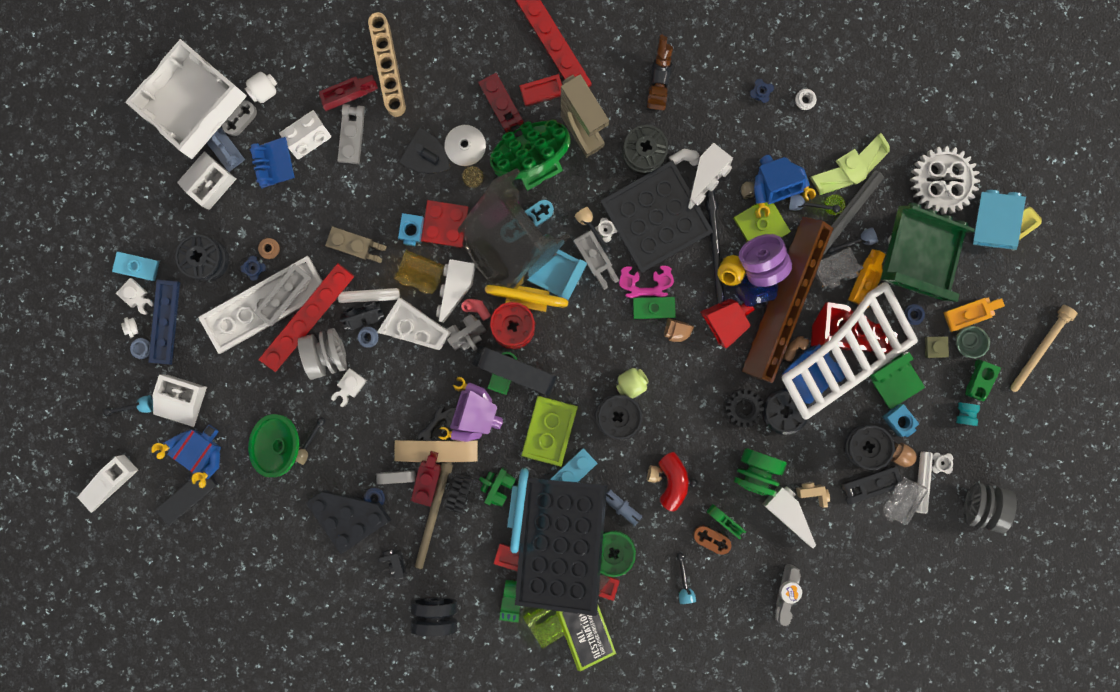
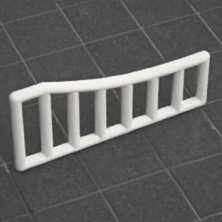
M883 282L868 292L846 323L829 341L782 376V381L803 419H809L917 343L918 339L889 283ZM882 293L885 294L908 338L901 344L876 299ZM869 304L893 348L886 355L864 315V311ZM857 321L878 359L871 365H869L851 330ZM844 336L863 370L855 376L838 346V343ZM830 350L847 379V382L840 387L823 357ZM815 362L832 391L824 398L808 370ZM799 374L802 375L816 401L808 409L792 381Z

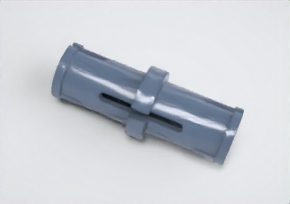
M611 489L606 493L613 499L611 500L606 496V503L616 510V514H621L633 526L638 521L632 515L641 520L642 515L630 507L628 501H623Z

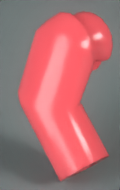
M466 299L461 304L464 312L478 313L483 321L491 317V314L481 300Z

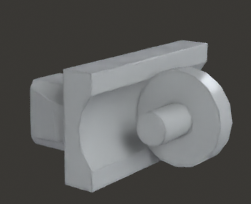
M470 314L463 320L466 328L460 331L456 325H452L447 329L451 332L447 341L455 351L460 347L464 351L469 347L476 351L478 348L475 344L482 340L480 335L486 332L480 320H477Z

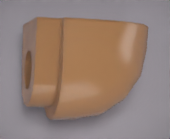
M668 318L664 337L673 342L684 341L690 337L694 326Z
M894 442L895 452L891 461L902 467L912 466L917 459L915 451L904 443L898 444Z

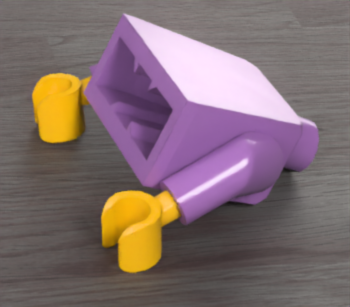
M462 377L456 378L463 385L461 387L453 385L456 391H461L450 429L454 430L450 431L446 427H441L440 429L447 431V436L438 437L442 440L451 437L452 440L469 442L479 439L482 434H489L491 427L500 429L503 419L495 416L497 406L492 403V398L486 390L472 383L466 384Z

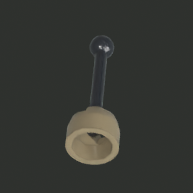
M324 418L317 419V425L304 446L299 447L296 462L304 465L307 461L308 452L306 449L320 426L325 424Z

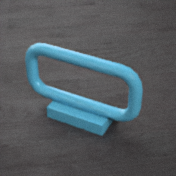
M527 468L521 469L518 486H512L507 526L513 528L510 545L512 553H517L520 546L522 518L529 475Z

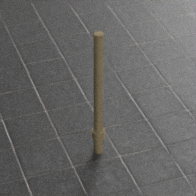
M441 462V473L415 563V567L423 569L448 475L452 472V462Z

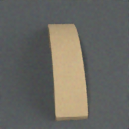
M395 440V461H427L430 451L439 453L436 462L478 461V440L469 442Z

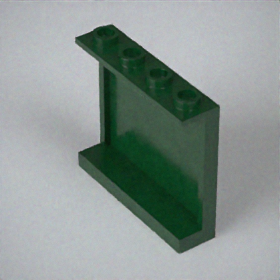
M908 203V206H899L880 280L942 301L958 302L960 294L951 291L965 233L975 232L976 229L969 227L967 222L953 221L951 216L937 215L935 210L921 209V205L916 203Z

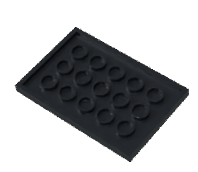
M536 478L527 479L520 536L515 605L590 616L597 615L607 485Z

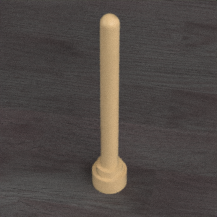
M1062 305L1059 309L1058 320L1012 383L1010 389L1013 392L1020 389L1063 326L1073 321L1078 313L1074 309L1066 305Z

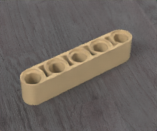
M376 12L369 17L368 25L384 105L392 116L399 117L404 114L406 105L391 30L386 17L382 13ZM378 21L384 22L381 28H375V23ZM380 42H388L385 48H378ZM386 61L392 62L391 67L388 69L382 68L383 63ZM394 81L396 86L393 89H387L386 85L388 82ZM398 101L400 102L399 108L395 110L390 109L391 103Z

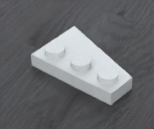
M398 298L377 331L380 334L437 350L442 348L451 334L450 331L402 298Z

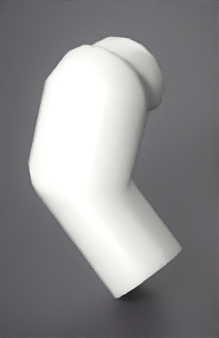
M682 149L668 158L670 161L673 160L675 165L685 160L689 161L692 166H696L699 163L700 154L694 150Z

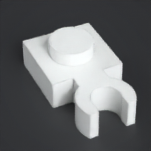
M132 278L116 292L130 307L134 308L138 305L137 308L141 314H148L144 309L145 304L148 303L151 307H154V301L144 298L148 292Z
M349 368L337 384L341 388L340 392L334 393L331 399L335 401L338 396H342L343 402L340 406H346L349 400L348 396L356 397L367 380Z

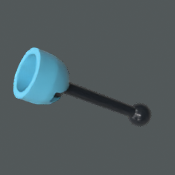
M150 395L143 396L137 400L135 405L115 409L105 408L103 414L110 416L112 413L136 408L140 412H152L153 398Z
M680 552L676 556L680 563L683 589L679 593V603L696 602L695 593L687 586L683 561L685 555Z

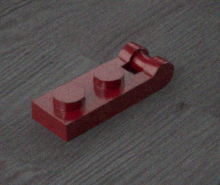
M497 73L478 82L505 133L511 131V128L516 125L524 124L522 117L518 113ZM511 113L513 118L507 121L505 116Z

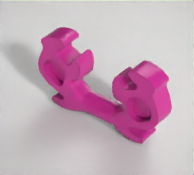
M668 266L660 267L663 271L660 275L656 271L654 272L653 280L658 285L653 288H639L635 286V283L639 281V273L636 272L635 276L629 274L632 267H624L621 270L619 285L622 289L631 292L625 295L627 298L639 296L666 297L668 293L662 291L668 289L674 283L671 274L672 269Z

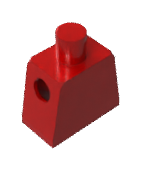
M727 299L700 313L718 344L727 348L750 327L746 316L755 309L749 300L739 305L737 301Z

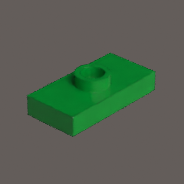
M675 297L633 298L634 319L676 318Z

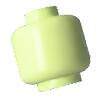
M631 368L618 376V385L616 387L621 395H626L633 399L647 390L649 381L641 369Z

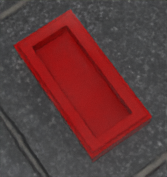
M559 74L519 85L525 107L561 97L562 83Z

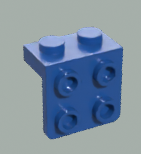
M821 345L809 347L783 371L782 376L816 352ZM828 352L823 357L836 382H841L845 375L839 364L832 360ZM815 362L808 370L818 389L823 393L829 385ZM799 374L792 381L806 404H810L814 401V398L802 375Z

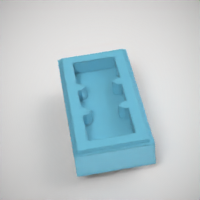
M117 252L112 272L155 281L160 261Z

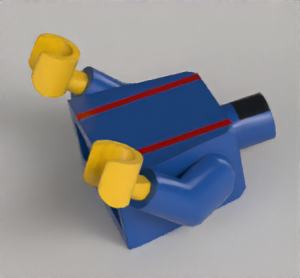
M765 155L761 158V166L754 183L755 200L759 205V208L755 211L758 219L761 218V209L765 211V217L770 214V209L765 206V202L769 205L801 193L800 195L804 198L805 202L809 201L807 194L810 199L815 198L816 192L811 188L809 189L810 183L802 167L791 163L785 157L775 161L770 155Z
M208 425L203 433L196 430L185 431L165 441L163 444H154L152 446V453L161 450L157 454V458L162 459L165 456V451H168L167 455L193 473L192 483L195 484L196 481L201 480L199 487L203 488L206 485L205 479H209L219 469L221 447L213 442L219 431L211 425Z

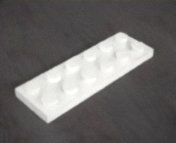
M309 256L294 264L312 278L276 322L299 310L322 282ZM294 264L198 317L218 354L227 351L270 326L254 312Z

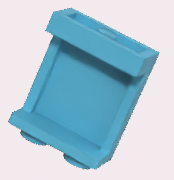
M997 190L982 192L973 245L1017 250L1026 197L1021 196L1022 194L1017 192H1009L1008 195L999 194Z
M542 240L541 244L537 243L532 251V254L535 256L531 263L527 261L523 268L524 279L559 297L569 300L587 266V262L581 259L578 260Z

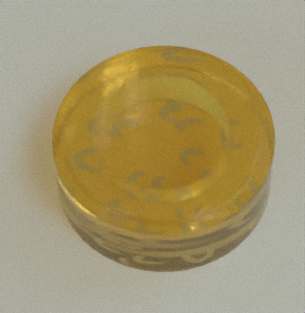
M470 166L464 170L462 179L466 186L476 188L483 182V174L478 167Z

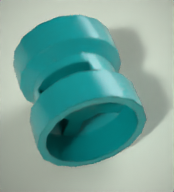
M959 402L958 409L960 413L957 416L956 423L978 426L977 413L980 412V405Z

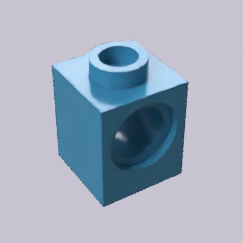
M402 213L398 238L403 241L404 245L415 246L416 243L422 242L424 217ZM412 225L416 226V233L408 236L406 233L407 228Z
M904 404L897 405L882 416L899 437H909L916 431L915 427L919 425L918 421ZM903 416L906 423L901 428L898 425V420Z

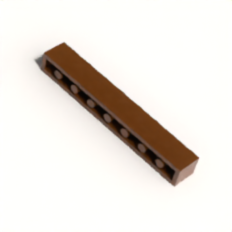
M802 217L788 253L792 262V270L785 279L775 284L774 291L767 304V309L760 322L756 337L752 342V347L745 360L742 372L770 383L774 382L833 231V227L826 222Z

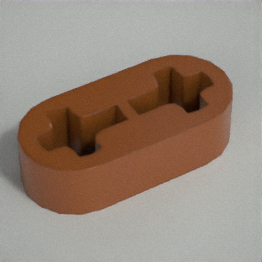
M704 525L694 529L693 538L698 544L720 555L727 554L731 550V541L725 535ZM704 530H707L706 534L709 537H711V539L708 540L706 538H703L702 540H699L700 536L698 535V532H703ZM724 539V543L727 545L726 548L722 547L718 550L719 546L713 543L714 540L721 542Z

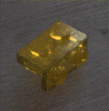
M406 250L399 271L395 274L394 279L403 285L416 287L423 293L433 294L438 288L445 265Z

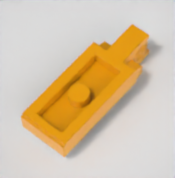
M871 250L861 268L849 296V301L859 305L867 293L878 286L883 271L882 262L885 258V253L880 250Z
M988 297L943 313L950 332L992 318L995 315L994 310L1005 305L1002 298L990 302Z

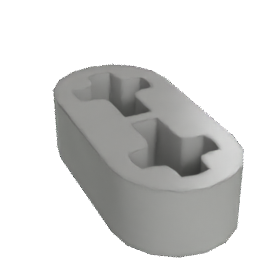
M242 101L222 124L224 132L230 136H238L255 118L257 114L256 107L249 101ZM244 107L249 108V115L243 114L244 111L242 109ZM230 122L235 123L237 127L235 130L230 129L228 125Z
M415 470L376 473L377 484L416 481Z

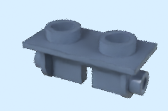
M221 127L207 141L209 147L228 172L245 161V158Z

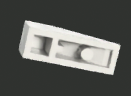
M778 486L775 489L777 491L776 496L770 495L763 505L806 544L814 548L816 544L800 504L794 498L796 494L787 486L785 488Z

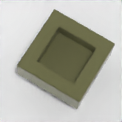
M925 337V358L949 357L948 337Z

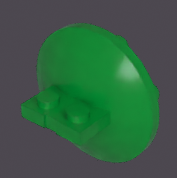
M556 120L534 123L525 122L520 128L513 132H507L502 136V140L490 155V164L499 177L521 179L525 189L528 191L547 178H551L563 171L559 160L570 146L571 138L569 132L563 124ZM521 130L523 135L515 138L514 134Z

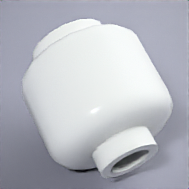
M258 72L246 81L247 87L245 91L254 102L264 103L276 94L274 86L277 83L271 74L266 76L263 72Z

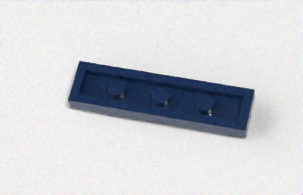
M156 281L149 363L172 365L180 282Z

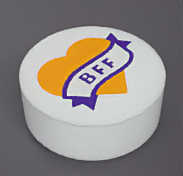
M786 581L781 585L779 593L785 602L793 604L800 600L802 589L796 582Z

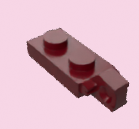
M373 75L359 79L353 77L319 91V96L323 108L327 111L378 89Z
M430 451L427 461L422 460L411 498L412 502L431 507L441 471V465L436 464L439 453Z

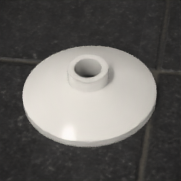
M457 126L448 133L445 139V152L448 158L457 165H474L481 160L485 153L486 142L484 136L473 126ZM467 141L468 146L465 148L461 147V142Z

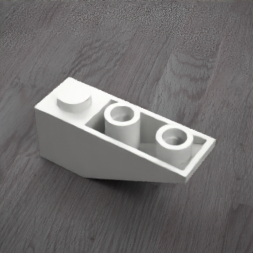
M715 143L700 156L689 201V209L695 204L699 205L706 197L704 194L708 190L712 191L718 185V179L721 176L725 177L732 169L730 165L733 157Z
M450 259L449 264H445L443 276H447L446 283L441 285L440 296L443 297L442 305H438L436 317H439V322L444 323L472 287L476 267L474 263Z
M125 455L116 456L97 473L77 498L92 513L131 478L138 469Z

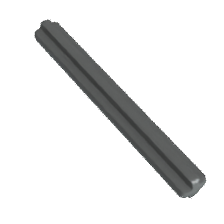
M873 171L831 225L833 231L824 254L884 179L881 172Z

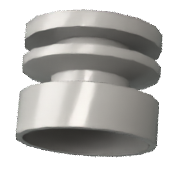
M335 328L328 329L327 334L325 331H321L319 333V342L313 334L298 338L299 355L310 380L325 376L326 366L332 374L337 372V368L339 371L347 370L345 348Z

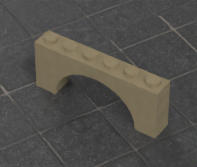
M581 74L576 77L572 75L562 82L561 117L587 158L604 147L605 142L600 136L599 131L609 125V119Z

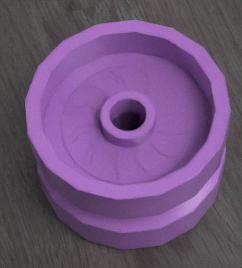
M775 234L757 236L744 244L739 251V259L746 270L745 273L751 284L757 287L771 286L781 282L791 272L792 262L786 252L787 249L784 241L780 236Z

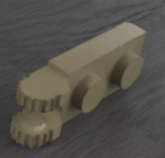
M333 226L325 245L326 247L364 260L369 259L378 263L382 262V258L377 255L368 254L370 246L380 251H385L387 247L373 242L371 239Z

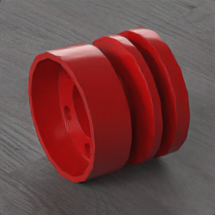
M507 302L495 309L491 316L490 327L493 337L499 345L506 349L516 350L526 346L533 338L535 321L533 314L525 305L519 302ZM513 322L514 325L518 324L516 332H513V330H508L510 328V323Z

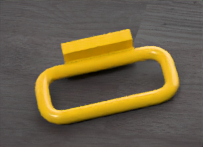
M509 284L508 288L496 285H487L485 287L487 294L506 298L505 303L519 302L532 310L546 312L547 305L560 308L568 306L567 299L549 295L550 291L512 284Z

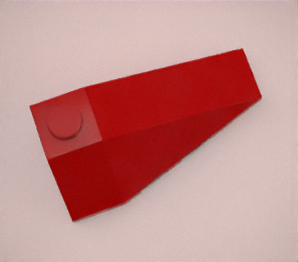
M825 303L812 325L811 346L819 344L823 346L846 323L854 311L846 305ZM867 319L884 354L893 350L881 325ZM857 321L851 330L863 352L874 353ZM844 336L838 343V346L841 350L852 351Z

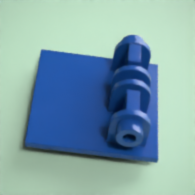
M286 137L262 145L258 143L251 145L250 152L252 158L255 159L252 161V164L256 165L254 167L257 177L256 182L259 183L261 188L295 178Z

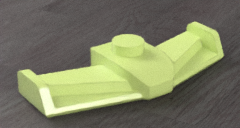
M880 133L860 154L854 149L836 160L839 168L809 178L820 195L853 184L856 185L866 179L872 169L890 152V146L883 134Z

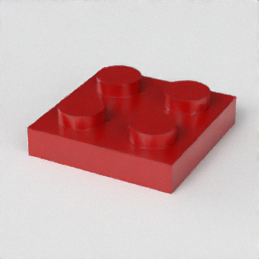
M427 200L421 241L463 248L469 207Z

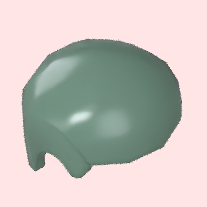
M968 326L962 328L956 335L955 344L962 355L976 359L984 356L989 350L990 338L980 327Z

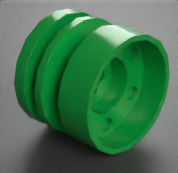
M745 448L741 461L748 465V469H737V472L744 474L745 478L742 479L735 476L733 482L738 483L748 491L760 495L776 496L777 491L768 487L769 484L779 486L780 483L772 479V475H783L787 462Z
M620 531L603 533L600 573L608 577H618L626 574L632 568L635 562L636 549L628 535ZM613 547L614 550L619 549L618 558L609 556L610 548Z

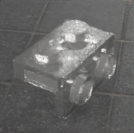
M851 247L820 261L815 275L822 288L828 286L831 289L840 285V280L845 277L850 280L859 276L858 271L864 268L863 265L859 266Z
M904 477L901 483L896 485L891 500H888L884 506L883 512L886 518L891 522L897 520L908 525L927 494L928 489Z

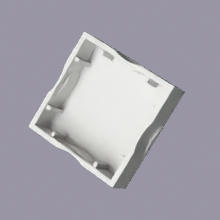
M180 39L161 60L157 69L127 99L126 103L146 121L155 126L160 134L178 150L193 159L246 98V95Z

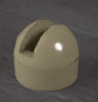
M748 181L742 185L741 194L743 199L755 196L753 182Z

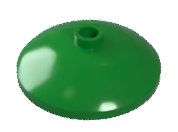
M278 414L267 415L257 422L249 438L248 452L251 464L259 474L265 477H279L287 473L295 463L298 455V432L295 425L287 417Z

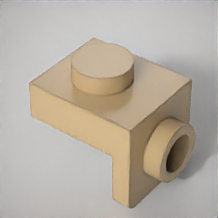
M814 482L802 483V487L796 488L798 497L818 496L819 506L823 508L828 507L827 502H830V494L828 489H825V486L814 485Z

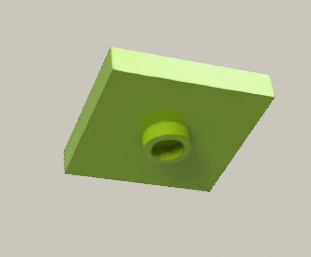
M765 202V206L770 209V214L765 217V211L762 209L760 210L761 218L758 219L756 217L755 211L759 208V205L756 204L733 218L747 242L765 234H775L783 237L791 232L774 203L768 205Z

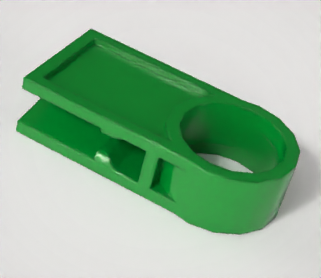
M511 352L502 353L503 355L510 354L511 356H513L515 360H517L516 356ZM492 374L487 389L507 395L511 381Z
M714 504L706 511L739 540L741 539L740 535L746 533L742 527Z

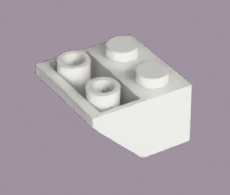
M204 151L177 183L198 204L210 210L236 178Z
M159 375L153 392V414L194 427L207 387L174 376Z

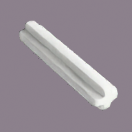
M397 288L341 292L338 296L339 303L398 300L400 298V291Z
M925 451L920 453L915 511L918 513H927L929 504L933 453Z

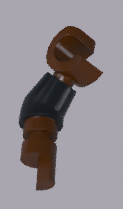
M663 34L659 37L658 55L652 65L651 84L653 86L649 88L647 108L665 110L668 95V88L666 87L669 83L673 65L670 57L672 56L673 46L667 44V37Z

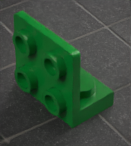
M903 352L869 376L889 409L896 407L925 388L910 364V361L913 360L910 352Z

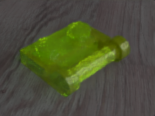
M538 609L531 614L527 613L523 616L524 621L542 649L565 635L557 614L538 626L535 624L534 621L552 610Z

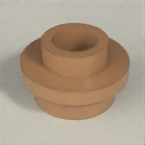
M266 238L260 242L258 251L262 257L273 259L279 254L280 246L276 240ZM267 245L272 246V250L270 252H266L265 250Z

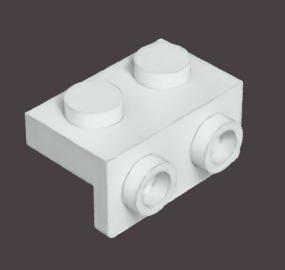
M314 110L279 133L281 137H286L288 149L297 159L302 158L331 138L330 133Z

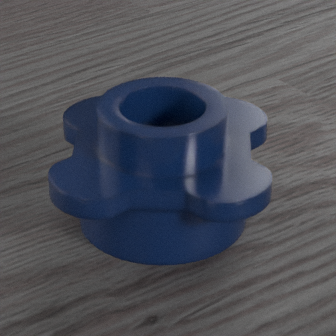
M757 79L754 89L750 92V96L762 103H767L770 93L774 90V86L764 83L762 79Z
M250 256L244 265L241 266V272L249 275L252 281H256L258 275L266 270L265 264L258 262L255 256Z

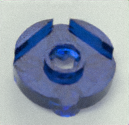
M745 275L742 282L735 286L737 297L746 306H754L768 300H774L777 297L778 283L767 287L754 288L755 285L751 284L747 275Z

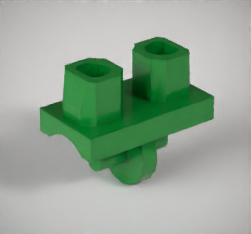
M503 467L495 482L492 481L495 473L489 471L487 477L480 476L479 481L483 483L481 491L486 493L488 487H492L484 502L488 505L492 503L502 507L507 496L497 491L500 484L511 489L516 480Z

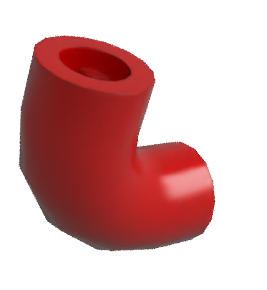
M671 452L665 455L658 464L668 481L666 490L660 496V503L667 510L676 511L687 495L689 481L687 470L675 452Z

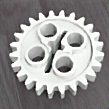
M948 146L944 147L943 150L937 147L934 152L929 150L927 156L922 155L920 157L922 162L917 161L915 163L918 169L911 171L916 177L910 179L911 182L916 184L911 187V190H917L914 197H921L918 204L925 202L927 203L925 209L933 207V210L937 212L940 209L941 215L946 214L947 209L952 214L955 212V208L960 211L963 209L962 205H969L968 199L972 200L975 198L971 192L979 190L974 184L980 182L979 179L974 178L975 175L979 174V171L972 170L976 163H968L971 156L963 158L965 152L962 151L957 154L956 147L949 152ZM932 165L938 168V174H934L931 171ZM952 166L958 168V175H955L952 172ZM944 177V180H956V179H961V180H963V182L961 183V182L951 181V182H949V183L946 184L945 181H933V182H928V181H927V178H929V179H934V180H939V179H941V178ZM931 186L937 188V195L932 194ZM952 186L957 188V196L953 195L951 191Z

